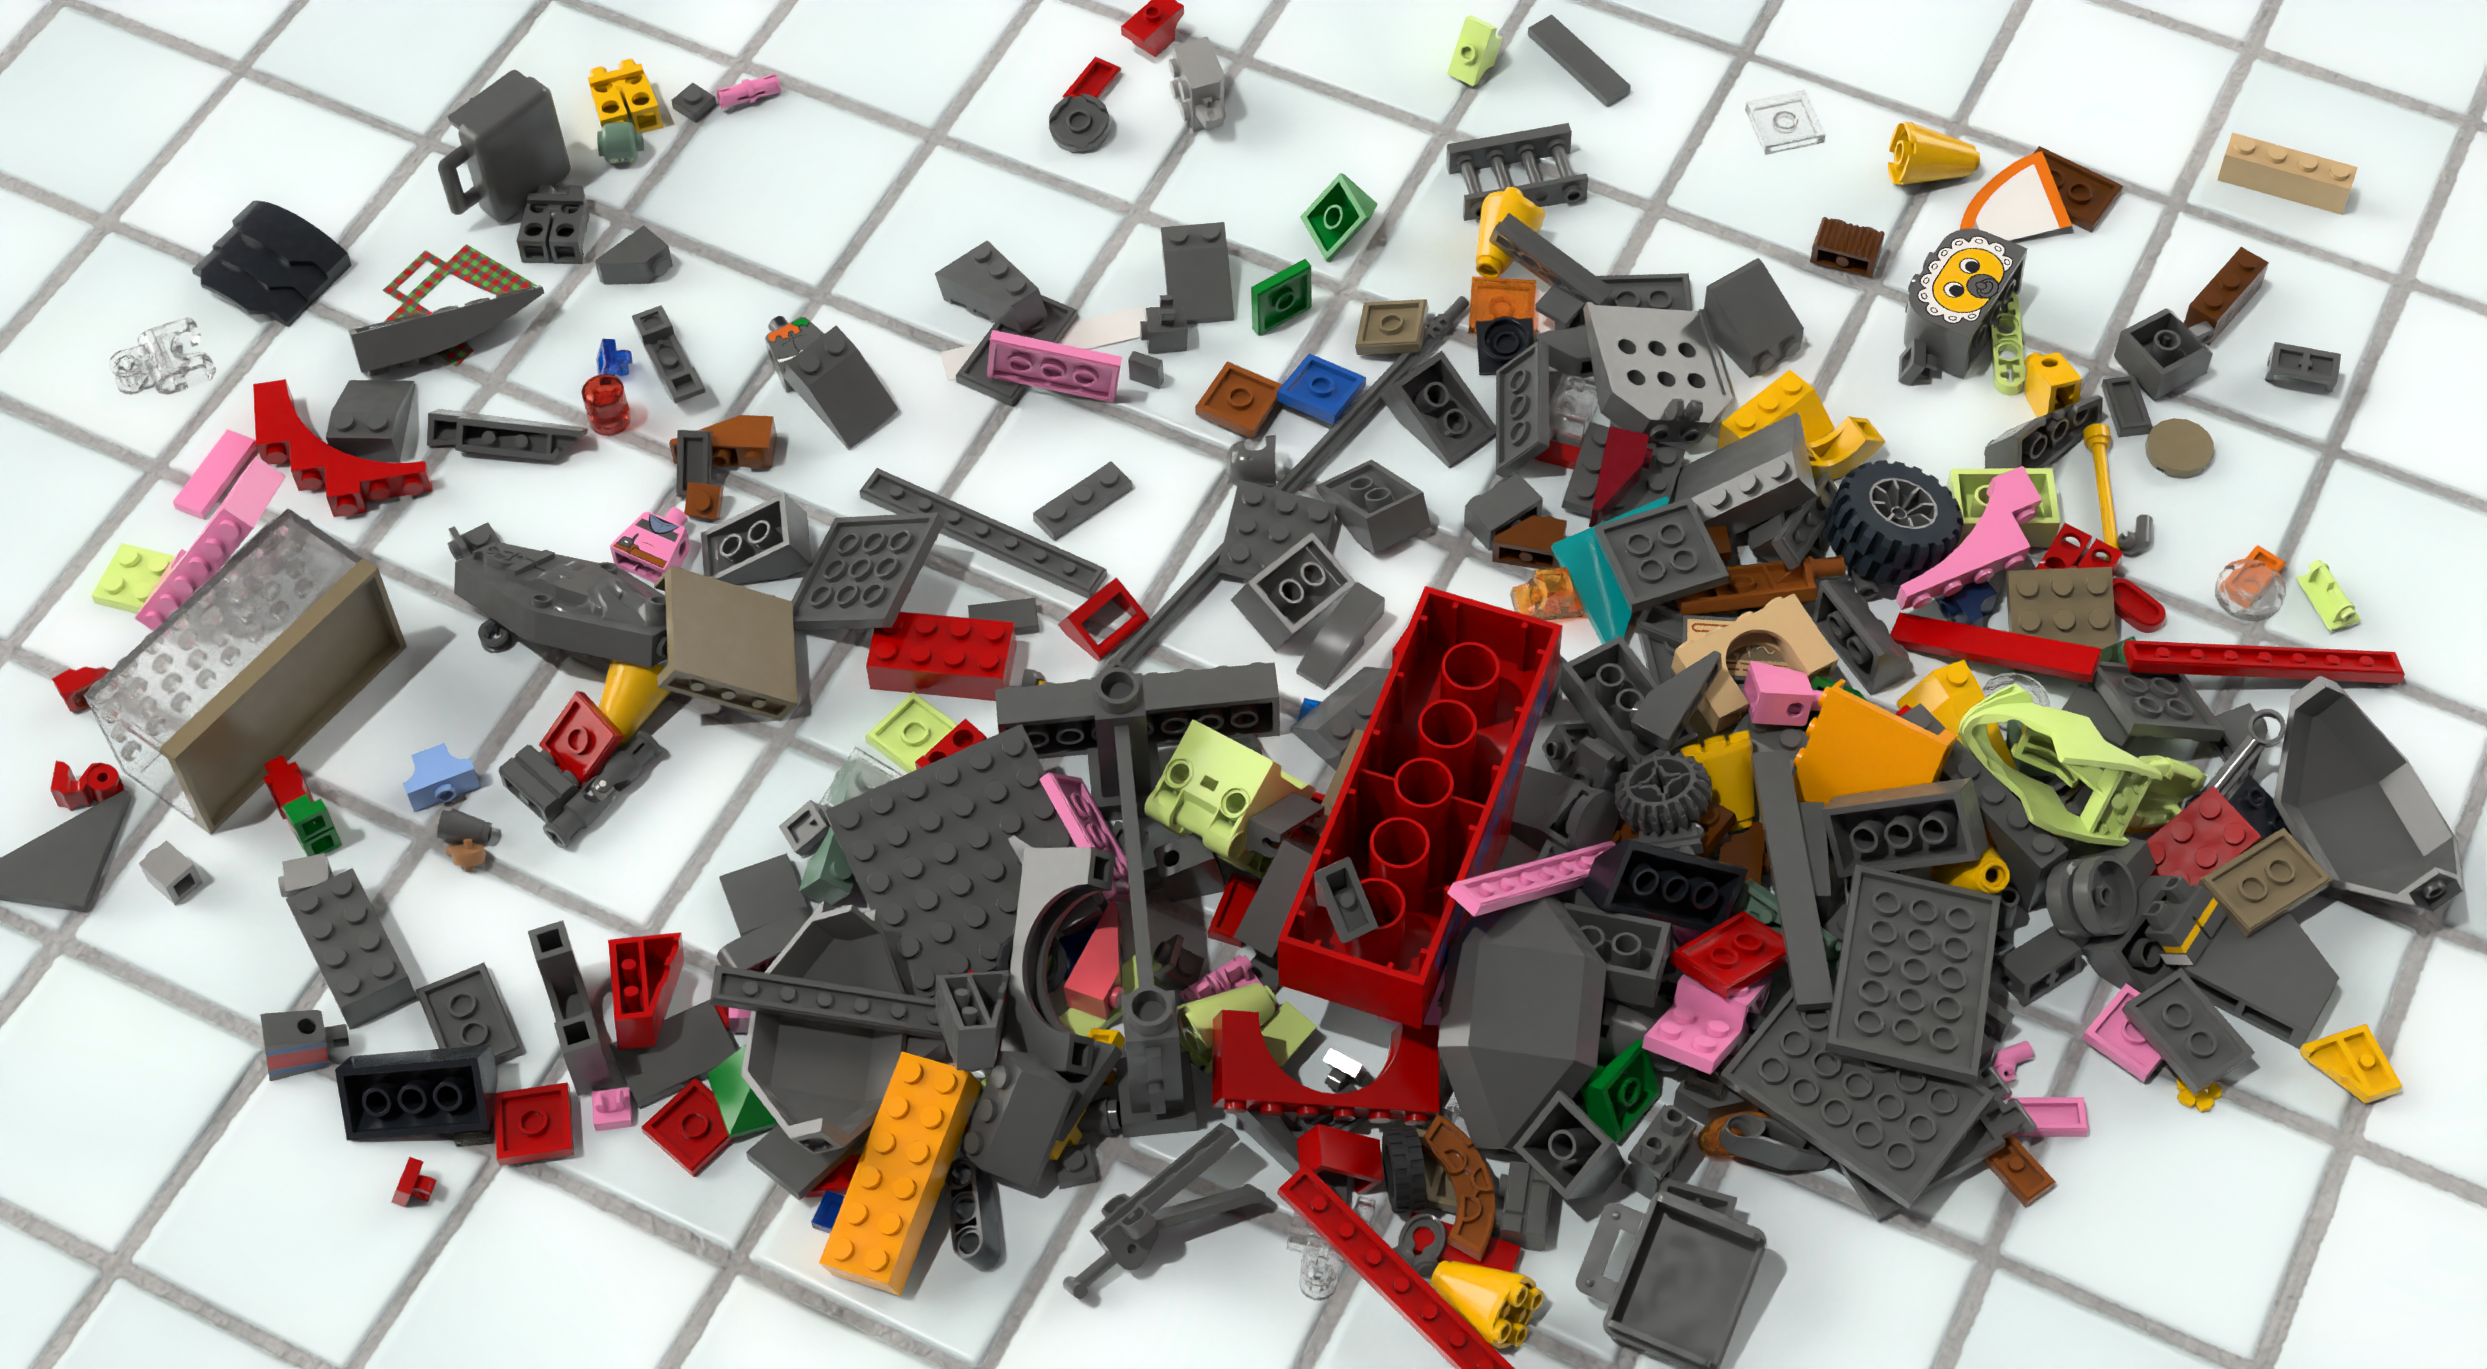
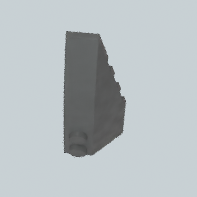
M541 285L502 293L496 295L494 299L488 297L472 300L465 303V306L458 307V305L442 307L433 311V314L430 315L420 312L348 330L361 373L368 371L369 376H375L388 372L387 366L400 363L401 368L418 365L420 364L419 358L459 345L510 318L544 294V290Z

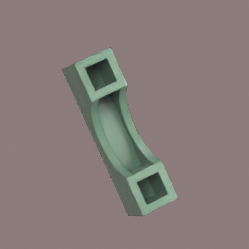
M855 759L836 772L827 802L836 806L884 784L886 774L859 759ZM830 826L821 846L808 861L799 892L820 903L825 900L832 906L851 893L855 878Z

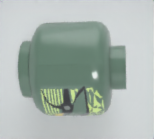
M631 122L606 123L602 131L597 132L599 156H604L608 163L634 162L638 157V151H644L642 132H636V128Z

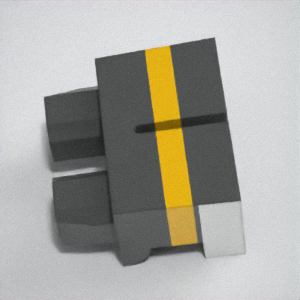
M2168 876L2161 885L2162 891L2168 897L2166 901H2153L2143 912L2150 924L2144 934L2150 939L2158 941L2163 949L2159 955L2166 964L2194 965L2209 943L2208 938H2212L2227 913L2203 885H2190L2182 876Z

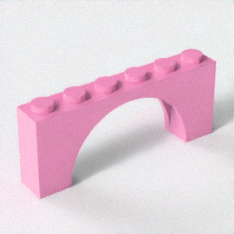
M256 456L241 474L228 496L189 550L186 552L181 549L167 566L134 619L162 637H165L254 529L286 476Z

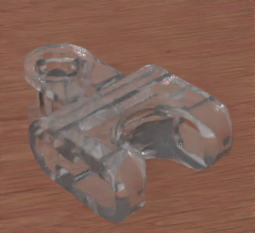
M187 317L150 328L138 336V346L114 353L109 360V367L116 376L115 384L118 390L124 394L132 395L155 387L159 393L168 395L212 380L216 373V366L207 353L201 351L184 354L185 351L197 346L200 342L201 333L198 324L193 319ZM124 360H126L128 364V367L126 368L123 362ZM132 376L135 381L134 384H132L130 380V377Z
M1359 1196L1353 1211L1372 1228L1376 1200ZM1294 1212L1287 1241V1250L1303 1253L1300 1266V1289L1307 1298L1322 1301L1328 1299L1337 1288L1343 1263H1348Z

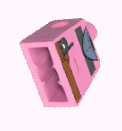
M675 507L671 508L664 518L651 512H644L610 545L614 564L653 583L670 566L681 568L690 549L687 530L683 527L688 520L686 514Z

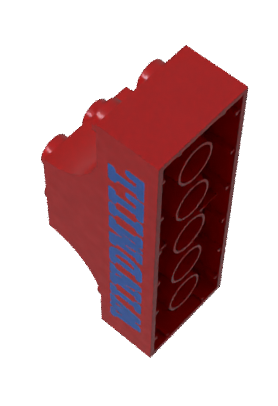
M1428 586L1424 587L1278 938L1279 985L1417 1029L1422 1028L1447 964L1449 943L1473 917L1447 892L1453 882L1497 870L1511 833L1515 804L1529 751L1558 676L1563 625ZM1346 857H1350L1379 928L1351 941L1342 943L1338 938L1327 908L1317 904L1314 872Z

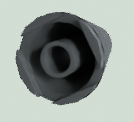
M1603 998L1597 1064L1606 1067L1636 1040H1644L1645 1034L1657 1021L1621 1001ZM1648 1050L1654 1071L1675 1072L1679 1066H1685V1064Z

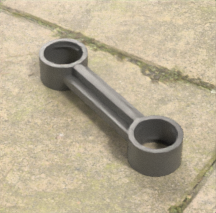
M2262 709L2254 713L2249 721V734L2201 792H2193L2185 797L2181 810L2185 809L2190 801L2197 799L2212 785L2225 797L2264 748L2274 747L2282 741L2286 729L2285 720L2282 715L2272 709ZM2262 717L2276 719L2281 726L2278 736L2272 740L2260 739L2254 731L2255 721Z

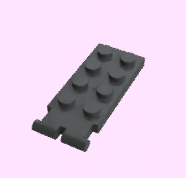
M1993 1066L1986 1068L1981 1073L1983 1079L1978 1082L1996 1093L1994 1100L1920 1196L2005 1148L2004 1139L2020 1130L2026 1135L2036 1129L2037 1125L2018 1099L2007 1104L2003 1102L2012 1095V1091ZM1835 1160L1876 1221L1903 1207L1897 1201Z

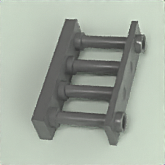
M1569 123L1447 144L1446 167L1448 173L1462 172L1469 193L1464 195V221L1481 218L1483 201L1490 193L1505 191L1507 187H1512L1505 167L1506 164L1523 162L1530 184L1513 187L1519 189L1525 198L1538 207L1572 203L1587 199L1588 176L1587 174L1573 176L1566 154L1570 153L1572 131ZM1553 156L1561 178L1543 181L1535 159ZM1492 167L1500 189L1481 192L1474 170Z

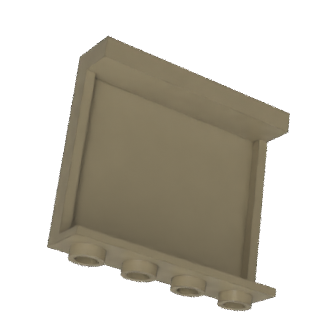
M670 566L654 583V588L665 591L668 665L657 675L658 688L781 721L798 705L792 601L751 590L744 586L717 580L714 577L690 572L683 568Z

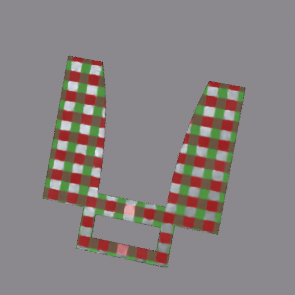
M467 244L448 262L425 250L382 290L403 303L385 321L420 312L422 314L426 313V315L433 314L418 304V302L449 273L495 295L537 285ZM426 261L437 267L408 296L397 290ZM465 341L435 354L458 366L474 350Z

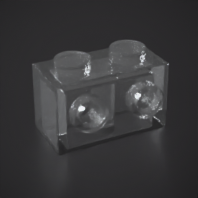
M1563 374L1558 386H1552L1549 394V440L1581 447L1589 423L1592 422L1598 409V398L1594 381L1586 380L1579 376Z

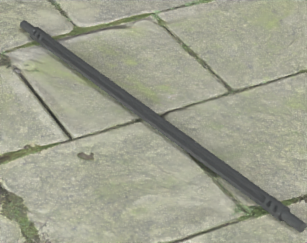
M1460 296L1444 314H1438L1425 328L1421 352L1402 353L1274 489L1295 494L1383 401L1380 394L1405 377L1437 345L1439 340L1452 329L1453 322L1469 306V301L1465 297ZM1223 543L1095 677H1099L1105 670L1114 667L1130 669L1221 573L1216 570Z

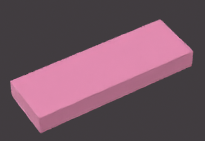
M227 429L174 499L173 504L175 508L204 519L256 450L255 439Z

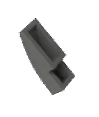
M1356 582L1318 632L1296 669V674L1325 690L1364 645L1365 635L1384 615L1385 598Z

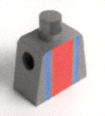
M320 1010L260 1014L269 1081L326 1068L329 1065L327 1049L349 1046L347 1025L341 1024L324 1027L322 1011Z

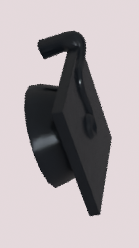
M1503 316L1489 321H1476L1479 375L1496 374L1499 368L1534 344L1533 318L1516 319Z

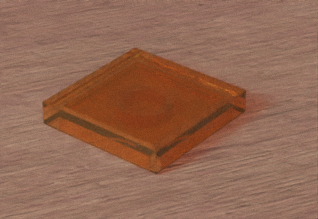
M1472 277L1468 334H1476V321H1489L1503 316L1516 319L1533 318L1534 330L1536 280Z

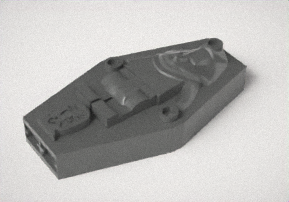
M493 542L473 551L472 555L455 562L454 594L525 640L650 668L668 659L665 595L625 570L618 568L614 563H598L555 554V552L546 549L540 551L501 542Z

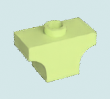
M1472 15L1467 16L1447 74L1469 85H1478L1484 72L1494 66L1503 39L1496 35L1497 27Z

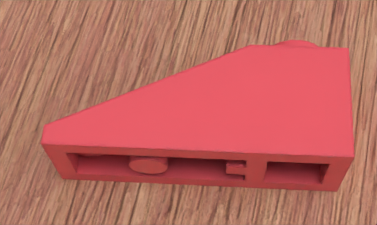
M1110 901L1064 985L1068 1007L1105 1020L1108 1019L1113 1008L1117 1009L1120 1006L1121 995H1124V988L1122 987L1121 921L1118 904Z

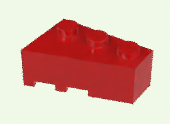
M682 932L608 940L618 1050L656 1045L684 964Z

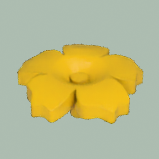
M2179 1076L2176 1079L2177 1090L2180 1092L2177 1095V1099L2181 1105H2185L2188 1108H2192L2195 1104L2199 1112L2209 1111L2210 1107L2214 1105V1100L2221 1098L2222 1088L2217 1086L2216 1082L2194 1095Z

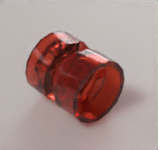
M609 374L596 375L587 380L583 385L581 394L590 427L594 432L605 436L616 435L624 431L630 424L631 414L621 380Z

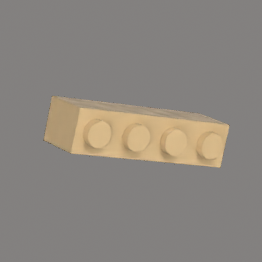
M2232 132L2217 180L2342 215L2358 167Z

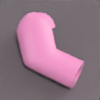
M2024 1041L1999 1050L1994 1054L1991 1066L1996 1069L2006 1084L2011 1083L2016 1076L2014 1074L2016 1064L2033 1058V1049L2028 1041Z

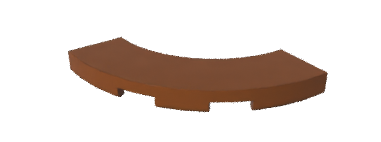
M1438 1114L1420 1143L1422 1151L1431 1156L1446 1172L1455 1191L1457 1214L1453 1228L1447 1238V1244L1481 1261L1492 1237L1495 1221V1190L1487 1164L1484 1163L1480 1154L1475 1149L1472 1140L1455 1124Z

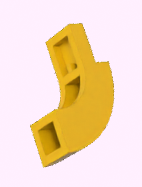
M1848 416L1829 435L1820 440L1806 443L1813 478L1815 479L1818 475L1827 472L1831 479L1835 480L1849 473L1874 455L1886 441L1868 419Z

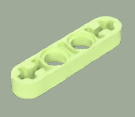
M2014 291L2010 298H2013V302H2008L2007 312L1997 316V318L2002 316L1998 326L2006 325L2014 331L2004 334L1999 332L1996 327L1994 328L1992 324L1990 337L1994 386L1998 392L2008 396L2020 393L2025 379L2019 299ZM2008 350L2013 352L2016 357L2004 359L1999 355V352ZM2006 370H2011L2013 383L2007 382V378H2005Z

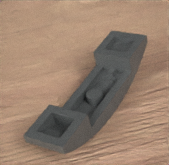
M662 305L632 315L633 323L644 349L671 400L676 404L706 393L695 368L691 367Z

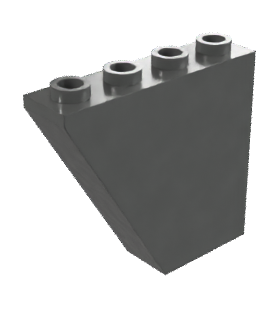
M2287 912L2247 938L2226 916L2212 938H2208L2209 943L2194 965H2181L2180 968L2214 1006L2300 1050L2327 1004L2339 980V976L2290 912Z

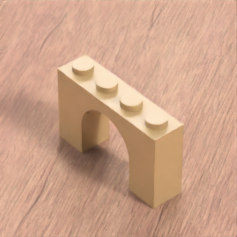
M1795 594L1785 598H1774L1763 609L1755 613L1748 611L1740 615L1734 623L1726 627L1717 626L1711 629L1705 637L1695 642L1688 640L1675 650L1671 668L1676 675L1713 651L1721 653L1722 668L1698 706V709L1714 733L1741 721L1749 706L1748 700L1730 675L1726 666V658L1738 648L1758 645L1775 651L1785 660L1790 669L1807 674L1810 685L1817 675L1825 678L1834 675L1839 658Z

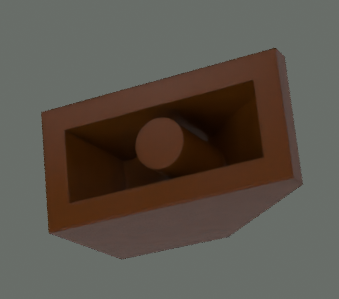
M1533 515L1494 536L1492 562L1559 573L1560 564L1551 546L1553 543L1566 538L1567 520L1557 519L1552 516Z

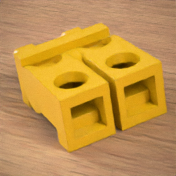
M631 58L621 61L618 64V70L607 72V69L602 66L590 70L588 82L601 128L606 123L629 122L625 107L628 108L636 132L644 133L663 128L658 103L641 63L636 64Z

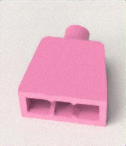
M1750 661L1742 693L1749 702L1748 711L1752 723L1804 726L1807 724L1810 711L1820 712L1822 707L1818 706V701L1823 691L1812 690L1807 674L1801 671Z

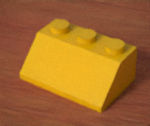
M1788 370L1721 422L1718 448L1721 449L1796 412L1801 418L1806 443L1824 438L1833 432L1835 427L1815 389L1793 371Z

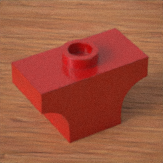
M1151 0L1121 26V35L1131 40L1134 45L1147 53L1157 57L1175 41V29L1179 20L1184 15V5L1176 0Z

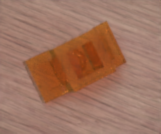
M1568 567L1535 570L1528 582L1512 587L1510 593L1515 612L1542 620L1583 617L1585 613L1575 595Z

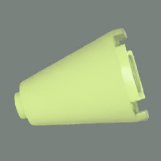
M1255 982L1179 1005L1176 1008L1177 1020L1181 1028L1179 1031V1041L1183 1050L1190 1052V1060L1198 1068L1205 1065L1207 1068L1204 1073L1209 1074L1212 1072L1213 1018L1222 1009L1259 1012L1260 1027H1262L1275 1014L1274 1006L1277 1004L1274 993L1268 986H1262Z

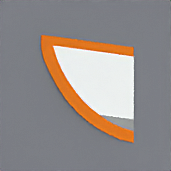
M2040 151L2019 159L1983 186L1969 203L1963 215L1960 230L1979 229L2010 241L2072 226L2043 152Z

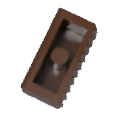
M1823 217L1812 246L1810 262L1873 278L1882 251L1885 233L1883 231L1878 232L1872 227H1859L1852 223L1847 224L1840 219Z

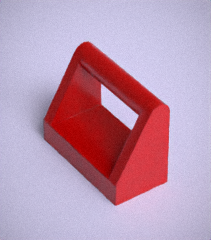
M1116 577L1057 625L1066 636L1099 662L1149 621V617ZM1109 600H1112L1132 618L1097 645L1081 623Z

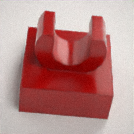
M409 1157L391 1203L406 1207L410 1195L422 1201H429L437 1180L419 1175L424 1163L423 1161Z

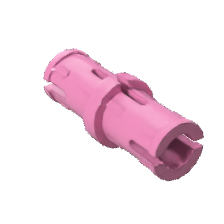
M774 73L751 81L744 79L735 86L716 90V96L721 109H725L739 103H754L756 99L763 96L780 93L781 86L778 77Z

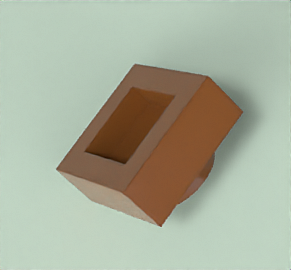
M688 482L684 513L688 516L720 519L724 486Z

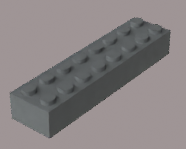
M1255 662L1250 665L1232 667L1223 665L1201 670L1184 669L1180 672L1170 673L1151 672L1142 675L1148 742H1157V747L1178 746L1192 719L1228 738L1251 733L1255 734L1256 738L1280 736V703L1275 662ZM1080 679L1075 682L1056 684L1047 682L1035 686H1009L1004 689H995L999 733L1022 724L1038 759L1088 754L1087 748L1097 747L1091 680Z

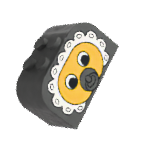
M1961 229L1947 235L1934 253H1928L1920 275L1915 274L1909 284L1908 292L1910 293L1905 309L1907 313L1904 330L1905 347L1907 348L1915 338L1922 340L1926 343V354H1931L1938 358V369L1964 379L1990 339L1991 325L1993 324L1994 328H1997L2002 317L1997 318L1998 314L2006 313L2008 302H2013V298H2010L2012 292L2014 291L2018 295L2021 290L2028 248L1979 229Z

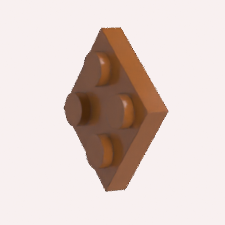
M1227 361L1195 406L1196 415L1254 439L1278 404V401H1276L1277 391L1283 384Z

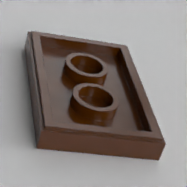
M2039 146L2034 153L2043 152L2071 223L2092 233L2121 195L2123 185Z

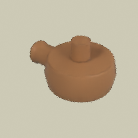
M464 839L462 845L455 846L450 844L446 848V854L452 857L453 863L457 866L465 867L466 872L474 871V866L480 865L485 861L486 853L484 847L479 844H473L472 839Z

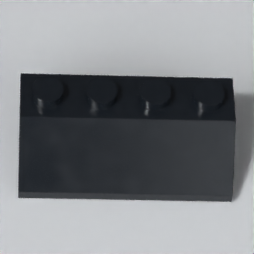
M1624 839L1595 857L1582 892L1602 909L1707 932L1728 920L1748 869L1743 866L1631 839Z
M492 1045L350 1056L335 1069L347 1141L489 1130L492 1127L498 1081Z

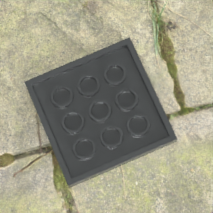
M939 512L835 518L812 561V565L808 568L792 599L794 630L892 627L945 523L943 517Z

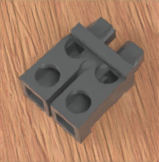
M539 185L536 193H528V204L525 207L516 240L521 261L523 263H550L551 257H553L554 263L582 264L584 236L590 217L583 187L570 186L567 188L566 194H556L555 188L551 185Z

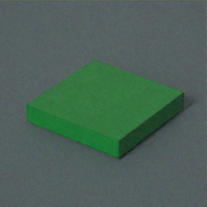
M1306 259L1251 287L1252 329L1258 336L1312 307L1311 265Z

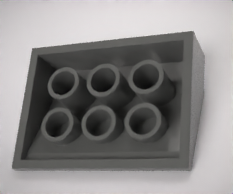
M1796 412L1681 467L1675 502L1691 498L1705 527L1726 526L1728 537H1731L1817 497L1800 415Z

